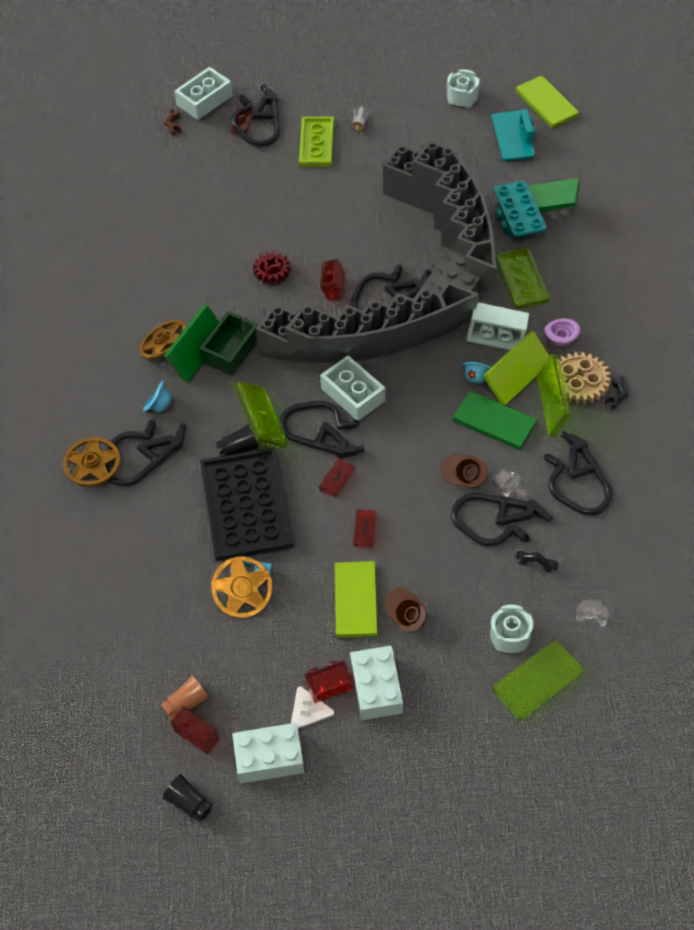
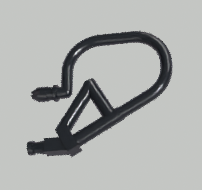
M265 84L260 87L265 95L253 111V118L272 119L274 126L272 137L266 140H254L238 125L237 117L253 108L250 100L245 95L239 96V100L244 107L237 109L231 117L233 128L247 143L254 146L269 145L276 141L280 134L277 109L278 96L271 89H268ZM266 104H271V112L261 111Z
M400 264L396 265L392 275L371 273L364 276L355 289L351 299V306L359 309L357 300L363 286L368 281L384 279L396 282L401 276L402 264L401 266ZM425 270L421 280L412 279L387 284L384 290L394 297L397 294L396 290L413 287L414 289L405 296L414 298L432 272Z
M320 400L295 404L287 408L280 417V431L290 441L334 453L341 459L354 456L359 452H365L364 445L348 446L349 443L327 422L322 424L315 440L295 436L287 430L286 419L291 413L315 407L330 409L334 413L338 429L347 430V428H356L360 425L359 420L356 419L342 422L339 409L328 401ZM327 433L339 444L338 447L322 443Z
M151 419L148 422L145 433L136 431L123 432L117 435L111 442L116 446L121 440L126 438L149 440L151 435L154 434L156 421ZM181 423L175 437L168 435L149 442L140 443L137 446V450L150 459L151 463L132 478L119 479L113 476L108 481L121 486H128L139 482L171 453L182 448L187 425ZM169 444V446L164 451H162L158 456L155 455L151 450H149L154 447ZM107 464V465H105V466H106L107 472H108V474H109V473H110V472H109V469H108L109 464Z
M563 431L560 437L565 438L571 445L569 454L570 478L574 479L593 471L604 487L606 496L599 506L584 508L561 495L556 489L555 482L564 470L565 464L559 458L557 459L551 454H545V461L557 467L549 478V490L554 498L578 513L585 515L598 514L604 511L610 504L613 496L612 488L589 451L587 441ZM581 452L589 465L577 469V453Z
M469 493L462 496L455 502L451 510V518L454 525L474 542L484 546L498 545L513 533L515 537L517 536L518 539L526 543L530 541V537L521 528H517L514 525H511L497 538L484 539L479 537L461 523L458 518L459 508L469 500L478 499L500 504L496 519V525L498 526L533 518V514L539 518L542 517L548 523L553 519V516L549 515L546 509L539 505L536 500L529 499V502L483 493ZM508 506L527 509L525 512L506 516Z

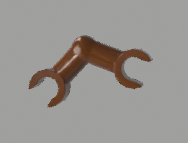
M173 108L169 110L170 115L163 123L171 130V134L175 136V130L181 133V127L178 124H173L172 121L180 117V111L174 113Z

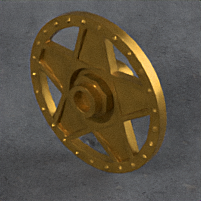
M170 320L160 324L142 340L139 347L140 354L148 360L163 357L180 336V334H177L181 328L184 330L187 325L182 320ZM153 350L152 355L145 353Z
M100 437L85 438L76 442L67 450L63 459V469L66 476L73 483L87 487L97 486L107 482L116 474L120 466V454L117 447L107 439ZM99 443L108 445L112 450L101 451ZM87 444L84 451H75L78 447ZM116 460L114 467L108 474L105 465ZM68 462L77 466L72 475L68 470ZM89 475H93L95 478L98 479L94 481H82Z
M249 557L231 558L221 564L216 570L211 584L212 596L217 606L226 614L238 618L250 617L259 613L269 602L272 594V580L267 569L259 561ZM242 561L253 563L261 570L248 573ZM231 564V577L217 579L221 571ZM267 579L268 591L264 600L257 588ZM216 590L228 594L226 608L219 601ZM244 602L257 608L248 613H236Z

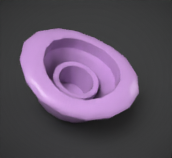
M558 319L547 324L544 332L552 344L558 347H565L577 339L580 334V326L572 319Z

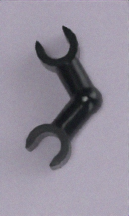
M622 375L621 382H617L614 377L612 380L613 387L617 388L619 393L615 396H608L605 399V404L613 402L610 410L615 409L618 402L628 397V392L624 386L625 378Z
M518 551L515 559H521L519 564L522 565L527 564L528 561L539 562L544 566V570L551 573L552 568L557 571L559 565L557 561L547 559L539 552L527 553L525 551Z

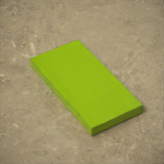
M539 76L516 87V92L552 129L579 117V111L543 76Z
M302 117L299 167H332L334 117Z
M531 331L492 366L483 377L502 405H506L552 362V359L535 332Z
M375 561L335 563L336 638L377 636Z

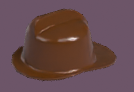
M452 454L443 461L441 473L449 483L465 487H477L485 481L487 467L480 458L463 454Z
M395 588L389 592L385 600V608L395 623L406 632H414L421 628L426 619V609L419 599L406 588Z

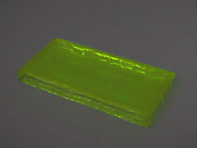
M528 247L495 254L497 265L516 310L550 302L549 294Z
M551 354L537 375L548 436L555 437L571 414L558 354Z
M236 380L233 387L256 442L285 448L288 445V441L265 388Z
M555 639L495 684L492 690L513 714L521 720L584 672V668Z

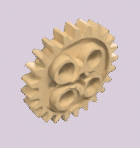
M577 352L574 353V356L567 353V358L561 356L560 361L556 360L555 365H552V370L550 371L552 390H556V395L562 394V400L569 398L568 403L575 400L576 405H578L579 401L586 405V400L593 403L594 398L599 401L600 396H605L611 381V373L608 372V366H604V361L598 362L599 357L592 359L591 353L585 356L584 352H582L581 356H578Z

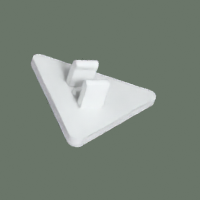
M297 688L291 723H297L298 729L334 716V710L304 688Z

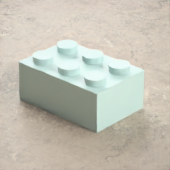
M211 67L174 91L177 106L197 120L233 96L231 81Z
M478 303L476 309L472 312L466 341L511 350L525 336L529 313Z
M346 356L320 375L321 389L356 420H361L386 401L385 387L350 356Z
M392 645L350 652L361 720L403 714V700Z
M297 723L232 733L240 784L305 773Z

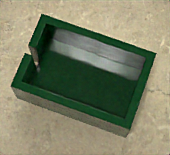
M227 311L199 348L201 362L233 375L257 343L256 328L259 324L246 318L242 322L241 316Z

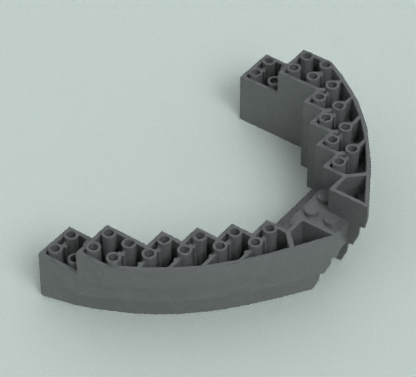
M429 140L419 152L399 144L383 164V194L434 214V229L441 231V246L448 248V251L416 296L412 299L397 292L389 305L372 298L363 311L346 304L338 316H334L306 303L298 313L274 304L256 328L260 355L287 361L310 363H338L346 356H350L354 361L396 353L448 334L460 327L462 321L466 320L472 310L476 309L480 293L484 294L490 282H494L497 267L493 230L485 198L474 176L451 148Z

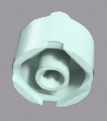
M458 70V73H451L447 79L448 103L466 108L472 107L479 96V78L470 70Z
M505 605L493 614L490 638L496 650L506 653H517L526 650L531 641L533 619L530 614L523 610L524 608L518 605Z

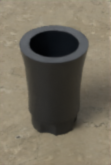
M249 424L223 437L222 440L215 442L221 456L238 454L259 448Z
M182 774L173 779L162 796L163 800L173 804L198 822H202L207 817L213 806Z

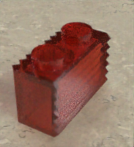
M339 259L325 261L322 263L320 288L328 301L340 299L343 297L345 271Z
M344 660L340 662L332 661L326 667L320 669L312 668L304 674L305 684L314 703L353 690V679Z
M183 707L171 721L174 732L205 754H209L219 741L217 729L213 728V725H210V723L203 721V718H200V716L193 714V711L186 707Z

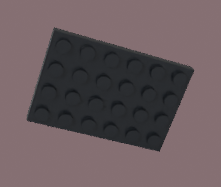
M275 447L200 460L216 561L294 548Z

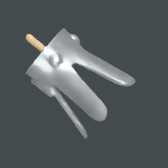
M360 107L357 116L356 109H354V120L351 126L357 131L363 130L365 122L370 115V112H368L362 119L363 107Z

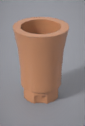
M191 675L179 689L166 698L167 700L161 704V707L169 718L174 721L179 716H183L189 710L210 698L200 683Z

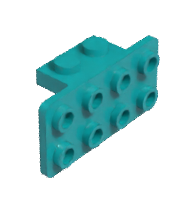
M527 109L493 113L491 119L502 160L511 161L534 158L535 151L532 142L536 132L535 127H532V116L528 114Z
M525 181L494 187V193L498 200L495 214L497 219H500L501 229L505 231L507 237H520L546 231L545 222Z

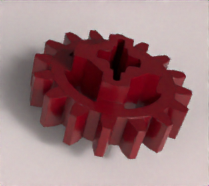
M272 251V254L265 252V256L260 254V259H255V264H253L254 276H257L258 281L262 279L263 284L267 281L269 285L272 282L279 284V280L284 282V277H289V272H291L290 260H287L286 255L282 256L281 252L275 254V251Z

